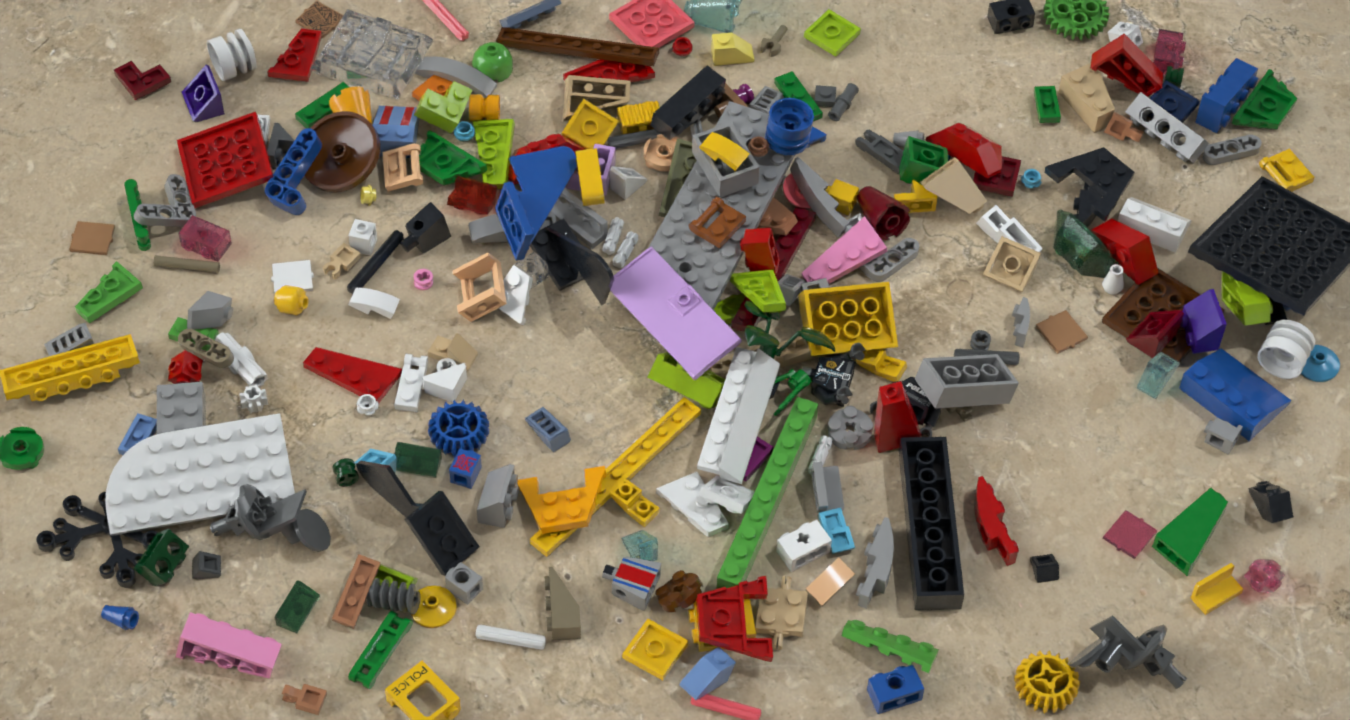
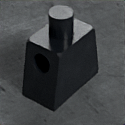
M432 202L428 203L406 223L405 227L409 236L403 239L400 244L407 253L414 247H417L422 253H426L451 237L444 215Z

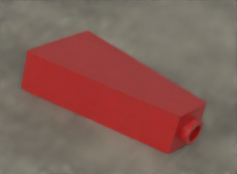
M902 381L879 387L874 427L878 453L899 448L901 438L921 437L917 418Z

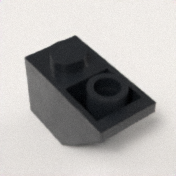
M1261 481L1256 483V486L1248 488L1264 520L1276 523L1294 518L1290 492L1288 490L1271 484L1269 481Z

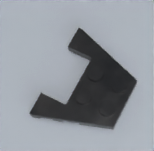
M1104 147L1048 165L1044 171L1056 183H1060L1069 175L1075 173L1103 196L1091 205L1090 211L1104 222L1108 219L1112 209L1115 208L1117 201L1127 189L1135 173Z

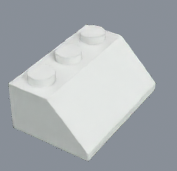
M1132 197L1126 200L1118 218V222L1149 236L1152 244L1175 253L1191 223L1189 219Z

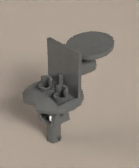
M249 484L240 486L239 497L234 501L235 505L229 508L226 517L210 524L211 532L216 537L230 530L234 531L238 536L246 530L253 538L263 540L282 532L291 544L301 541L307 548L315 552L328 549L331 542L329 529L320 515L310 509L301 510L307 493L305 489L272 503L270 496L265 497L256 487Z
M1113 615L1091 626L1090 629L1099 639L1085 648L1069 663L1071 668L1077 666L1085 668L1095 661L1096 666L1106 673H1110L1117 663L1125 670L1136 668L1143 664L1152 676L1162 674L1176 689L1184 684L1183 681L1187 680V677L1172 665L1175 655L1163 648V640L1167 632L1165 625L1153 627L1144 632L1140 637H1135Z

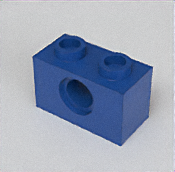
M914 665L907 667L899 666L891 672L885 674L877 673L869 678L867 692L877 714H881L921 701L923 699L924 686ZM890 686H897L899 689H892Z

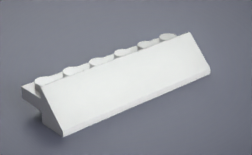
M736 347L697 464V469L718 474L720 479L739 484L743 482L780 367V363L759 348L756 352Z

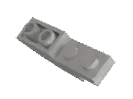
M549 213L540 230L557 222L555 213ZM497 214L477 219L468 225L472 243L508 242Z
M884 517L881 525H876L873 533L875 539L873 543H868L864 553L867 556L866 566L868 567L865 572L867 579L865 583L861 582L859 584L856 595L859 596L858 606L867 609L875 591L884 594L891 572L894 542L892 527L889 518Z

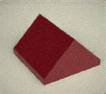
M1182 310L1150 312L1126 340L1129 344L1154 359L1179 332L1184 313Z

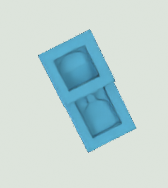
M836 508L819 512L820 524L832 540V554L855 549L842 509Z

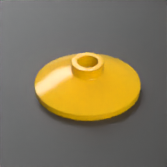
M427 586L418 590L421 597L420 605L417 612L411 614V617L417 624L427 628H437L452 620L456 613L457 604L454 595L448 589L441 586ZM431 601L436 602L435 604H429Z

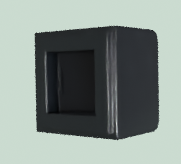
M1053 554L1030 557L1035 579L1038 583L1059 580V564Z

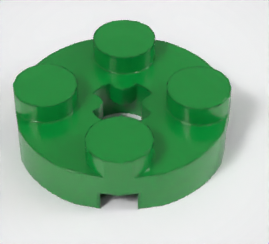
M16 427L11 429L10 433L5 437L4 435L0 437V460L5 468L23 470L27 468L33 469L38 466L39 460L44 454V443L41 436L34 429ZM20 445H24L25 449L23 451L15 450L18 449Z

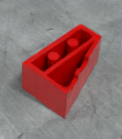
M1125 33L1092 54L1090 69L1094 71L1099 70L1107 74V78L1120 81L1124 84V87L1137 94L1141 92L1148 97L1162 88L1163 72Z
M1112 218L1091 229L1094 247L1112 263L1122 266L1123 272L1137 285L1159 273L1149 236Z

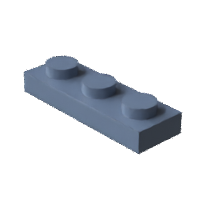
M544 0L499 21L502 27L515 29L520 27L521 22L526 19L530 22L539 18L538 14L542 12L548 14L555 11V6L560 5L561 1Z

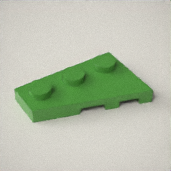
M117 261L112 265L113 270L108 275L104 274L100 279L101 283L95 289H91L75 306L77 313L89 324L143 289L142 283Z

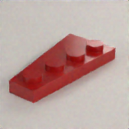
M601 59L563 74L564 81L569 75L627 80L631 82L655 78V72L651 66Z
M315 347L303 362L304 368L360 397L365 394L374 396L378 404L402 374L401 368Z

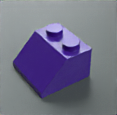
M1209 289L1184 305L1183 308L1184 315L1180 326L1185 330L1186 343L1188 346L1190 345L1193 354L1219 350L1227 325L1214 289Z

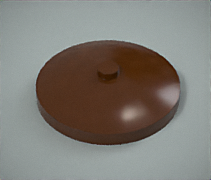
M336 112L321 118L310 128L316 132L322 143L320 152L304 175L313 186L325 192L338 193L358 186L369 177L379 159L380 139L376 129L366 118L354 112Z

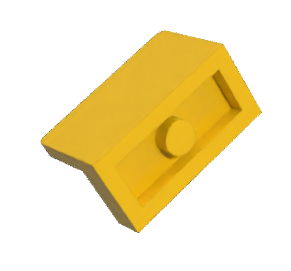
M1232 563L1195 584L1191 599L1205 615L1242 594L1243 588L1232 576L1235 567Z

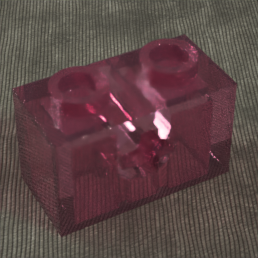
M1159 29L1153 63L1163 74H1166L1168 65L1174 69L1182 68L1184 57L1180 55L1181 53L1184 54L1186 42L1183 41L1184 33Z
M193 215L178 233L181 247L185 250L193 251L206 259H212L219 262L232 244L229 230Z

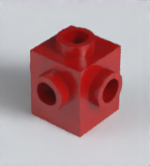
M186 350L171 359L168 368V381L173 384L200 382L203 359Z

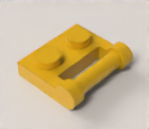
M1290 148L1274 156L1264 157L1259 162V166L1266 170L1280 186L1291 192L1312 183L1315 178Z

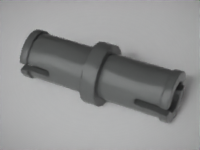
M848 83L843 93L835 99L836 103L828 113L829 118L833 121H839L845 110L851 107V101L859 91L855 84Z

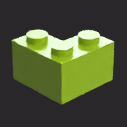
M456 81L452 82L444 96L427 89L420 98L414 116L452 133L459 124L472 89Z

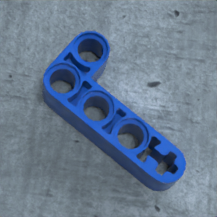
M306 128L299 133L274 172L273 178H270L265 187V193L274 206L293 215H300L306 209V202L296 188L322 148V143L313 129Z

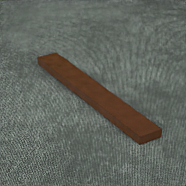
M505 27L501 28L496 39L497 43L510 48L654 66L659 55L658 47Z

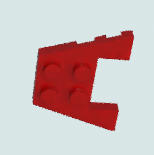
M766 576L758 577L757 580L747 582V580L739 582L737 586L730 588L722 587L697 594L699 641L763 661L772 662V638H747L744 599H767Z

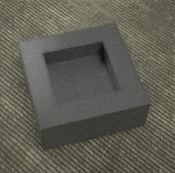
M816 85L815 103L819 107L833 108L836 101V87Z

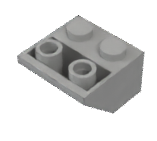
M509 464L488 472L477 508L478 523L505 528L507 519L511 520L513 514L512 501L517 500L519 487H516L518 475L515 474L514 465Z

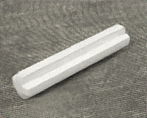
M478 625L476 629L477 639L540 650L544 649L546 644V637L543 635L485 625Z

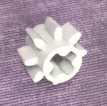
M258 385L246 386L244 393L239 394L242 409L247 408L250 413L261 412L263 405H268L266 390H260Z

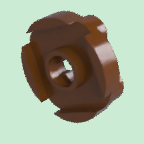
M683 570L674 573L672 579L664 586L659 587L655 594L664 611L676 612L674 608L681 606L682 609H685L696 602L697 594L702 593L700 587H703V583L696 574L685 573Z

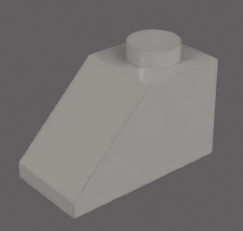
M207 291L188 309L187 329L221 327L232 317V298Z

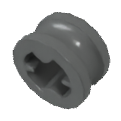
M984 330L975 331L971 336V348L975 350H988L991 342L990 334Z

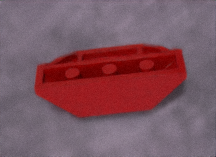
M956 123L927 136L925 139L927 142L947 148L948 155L953 158L955 157L959 162L987 179L1002 171V146L969 126Z
M558 133L549 135L537 142H530L526 146L514 150L512 156L561 146L571 148L575 155V151L586 149ZM510 163L508 179L516 185L519 182Z

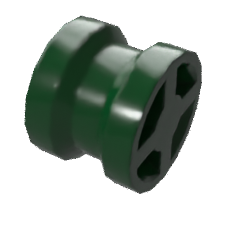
M1168 65L1164 82L1167 80L1180 88L1184 68L1174 69Z
M344 458L333 464L332 469L334 474L337 475L336 481L339 486H351L358 481L359 474L354 470L355 462L352 459Z

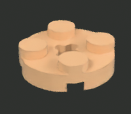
M659 134L657 138L647 140L644 145L646 166L650 169L669 172L678 137L675 136L669 140L664 135ZM664 151H668L667 155H663L661 153H663Z

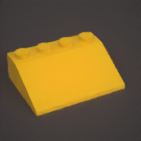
M889 282L803 290L798 294L803 327L822 332L831 340L836 349L833 352L832 349L808 342L811 356L845 353L850 351L855 343H861L865 348L864 351L898 347Z

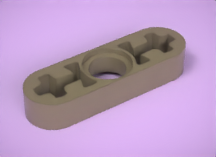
M185 329L178 335V342L183 350L219 368L229 367L234 361V355L229 347L193 329ZM211 345L207 352H201L203 346ZM216 353H218V354L221 355V356H225V355H226V357H224V358H223V357H220V358H219Z

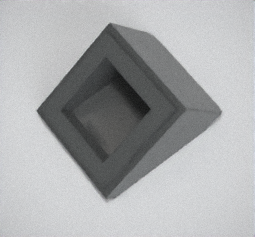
M199 551L192 559L193 579L218 578L221 576V555Z

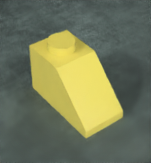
M734 33L712 34L711 53L714 66L754 62L752 45Z

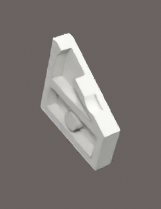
M513 265L503 280L507 304L499 309L519 324L524 325L526 318H524L525 308L529 304V291L532 287L533 278Z

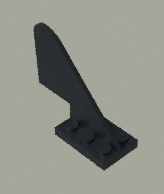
M564 218L539 230L530 247L558 290L561 291L584 279L601 306L604 305L614 282L612 270L606 261L596 252L581 245Z
M359 461L356 464L364 480L406 517L404 520L441 575L446 576L452 567L455 568L480 547L443 491H438L423 504L415 503L390 465Z

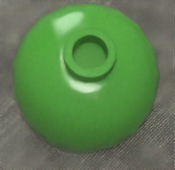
M489 42L479 46L475 51L472 67L484 73L492 80L502 82L509 78L513 71V59L510 51L504 45L497 42Z

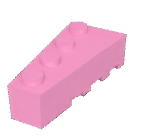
M190 612L180 636L176 658L184 659L185 655L195 657L194 660L198 663L204 664L206 660L218 664L220 668L227 669L236 666L239 672L270 679L282 644L273 638H264L255 635L250 630H240L232 627L227 622H217L203 614Z

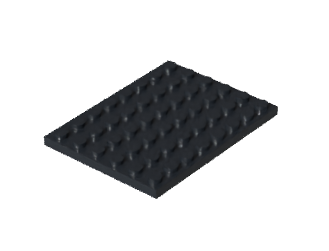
M1261 176L1190 245L1188 253L1214 266L1215 269L1227 273L1235 280L1247 284L1255 291L1267 295L1275 302L1287 306L1293 312L1305 316L1350 267V223Z

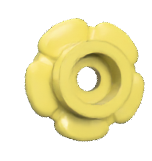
M371 185L361 187V203L370 206L372 201H376V189H372Z

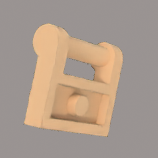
M409 144L382 152L385 188L388 192L410 185L419 186L423 184V176L420 173L419 154L421 153V147L419 144ZM411 155L412 175L407 176L406 156Z

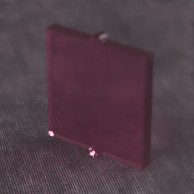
M1125 510L1106 532L1103 539L1115 546L1117 551L1121 550L1135 559L1154 537L1157 530L1144 522L1143 518L1139 519Z

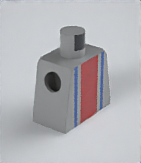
M624 557L619 568L607 564L602 578L613 581L612 594L615 597L645 611L660 579L661 563Z

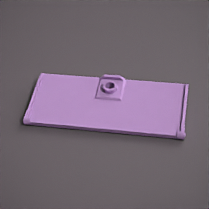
M652 247L646 249L614 275V282L610 292L682 366L693 380L698 379L742 342L741 338L710 308L693 287L687 284Z

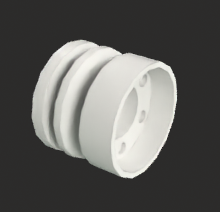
M242 29L235 30L234 34L232 32L227 33V43L222 36L207 40L210 59L222 81L236 77V66L243 74L247 73V68L251 71L257 68L254 49Z
M1292 320L1276 321L1258 352L1257 358L1260 365L1267 372L1279 378L1292 379L1298 377L1307 359L1310 357L1311 351L1315 347L1314 335L1307 327Z

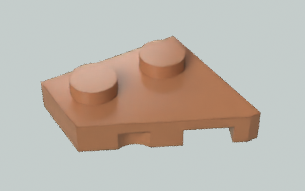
M773 197L757 228H771L774 234L787 235L798 221L790 210Z

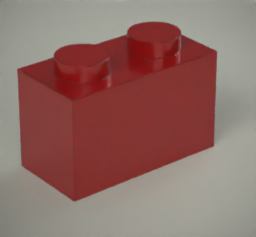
M745 229L744 238L740 240L741 251L745 252L746 268H749L750 272L773 270L774 274L777 275L780 259L772 229Z

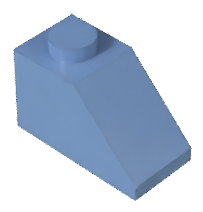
M718 647L704 655L679 685L695 700H698L728 682L736 662Z

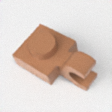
M1114 112L1104 132L1121 141L1127 136L1139 142L1144 131L1131 127L1132 120Z
M303 684L302 689L285 685L282 691L284 695L282 700L289 703L296 702V709L319 715L327 696V690Z

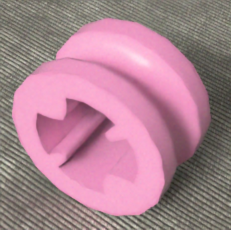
M419 269L414 273V285L417 289L428 290L432 287L433 274L430 270Z

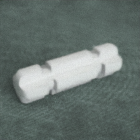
M619 217L612 219L611 228L608 230L602 251L607 253V255H612L616 250V244H618L621 229L624 225V221Z
M632 231L627 233L626 239L623 240L617 251L618 254L613 258L614 267L622 268L625 265V260L628 259L634 249V245L638 241L637 233Z
M821 436L819 445H817L812 457V462H810L808 467L810 475L814 462H822V465H824L829 453L828 450H830L832 445L831 437Z

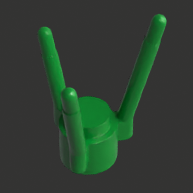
M791 369L788 373L776 378L775 383L789 378L787 384L792 392L774 412L775 416L783 411L795 396L811 383V379L805 371L799 369L795 372Z

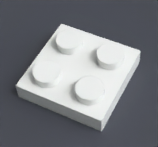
M716 475L702 487L700 496L704 497L709 503L720 504L726 507L729 512L741 514L748 508L755 492L734 482L720 479V476Z

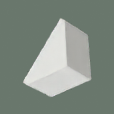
M612 166L610 169V189L625 200L648 180L632 168Z
M465 363L423 376L424 392L450 402L456 400L467 380Z

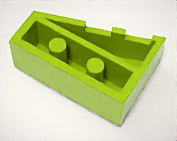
M668 352L657 355L647 378L699 402V405L706 409L717 407L725 382L724 378L709 369L698 379L693 380Z

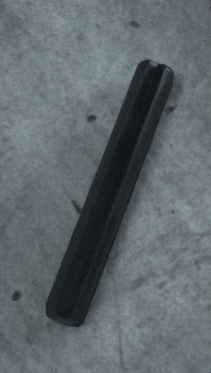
M398 230L393 231L347 285L349 293L353 294L355 288H363L404 239L402 232Z

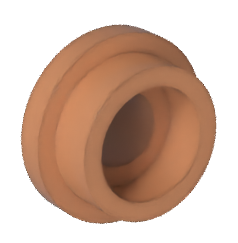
M757 136L751 139L748 149L753 156L761 157L769 152V144L765 138Z

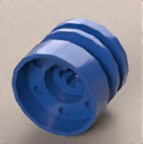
M783 98L777 100L771 106L765 133V139L770 149L782 155H796L802 153L808 147L814 114L807 103L796 98Z

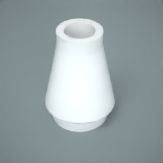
M1118 264L1111 266L1110 271L1102 282L1106 293L1116 295L1123 290L1122 266Z

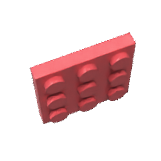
M632 0L609 14V19L636 45L660 48L691 30L695 25V22L672 0Z

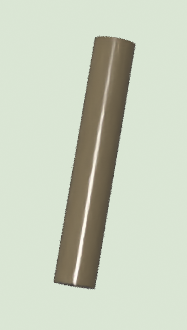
M154 256V266L219 273L220 262Z

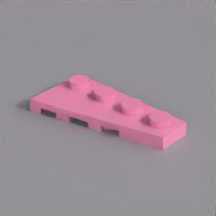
M864 216L802 272V278L806 283L826 278L828 284L886 253L887 247Z

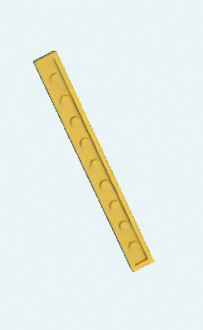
M683 397L606 468V477L603 478L601 483L602 489L595 500L596 506L593 514L611 498L610 491L624 478L631 480L701 415V409ZM577 529L542 534L539 530L530 538V544L548 557Z

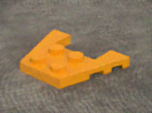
M605 466L584 469L585 487L571 488L569 490L539 494L537 477L518 480L519 490L542 534L589 526L596 506V497L602 489V480L606 477Z

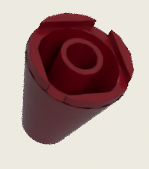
M866 186L859 191L857 201L866 219L881 240H890L888 237L893 235L897 237L907 228L910 222V209L904 203L872 186Z

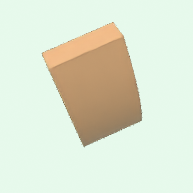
M838 557L806 588V591L823 606L855 573Z

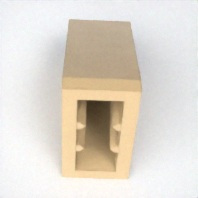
M955 157L920 182L926 190L969 214L980 211L984 207V203L987 202L969 174Z

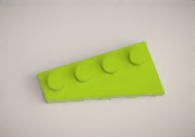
M514 119L473 121L480 161L487 165V171L482 173L485 189H502L504 183L508 181L509 158L511 157L515 128Z

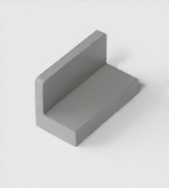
M814 462L811 467L817 513L841 508L843 511L844 502L839 467H823L822 462Z

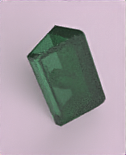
M397 442L394 453L397 457L396 470L431 477L437 476L442 460L440 449Z
M297 580L275 615L276 625L297 634L318 601L320 594Z

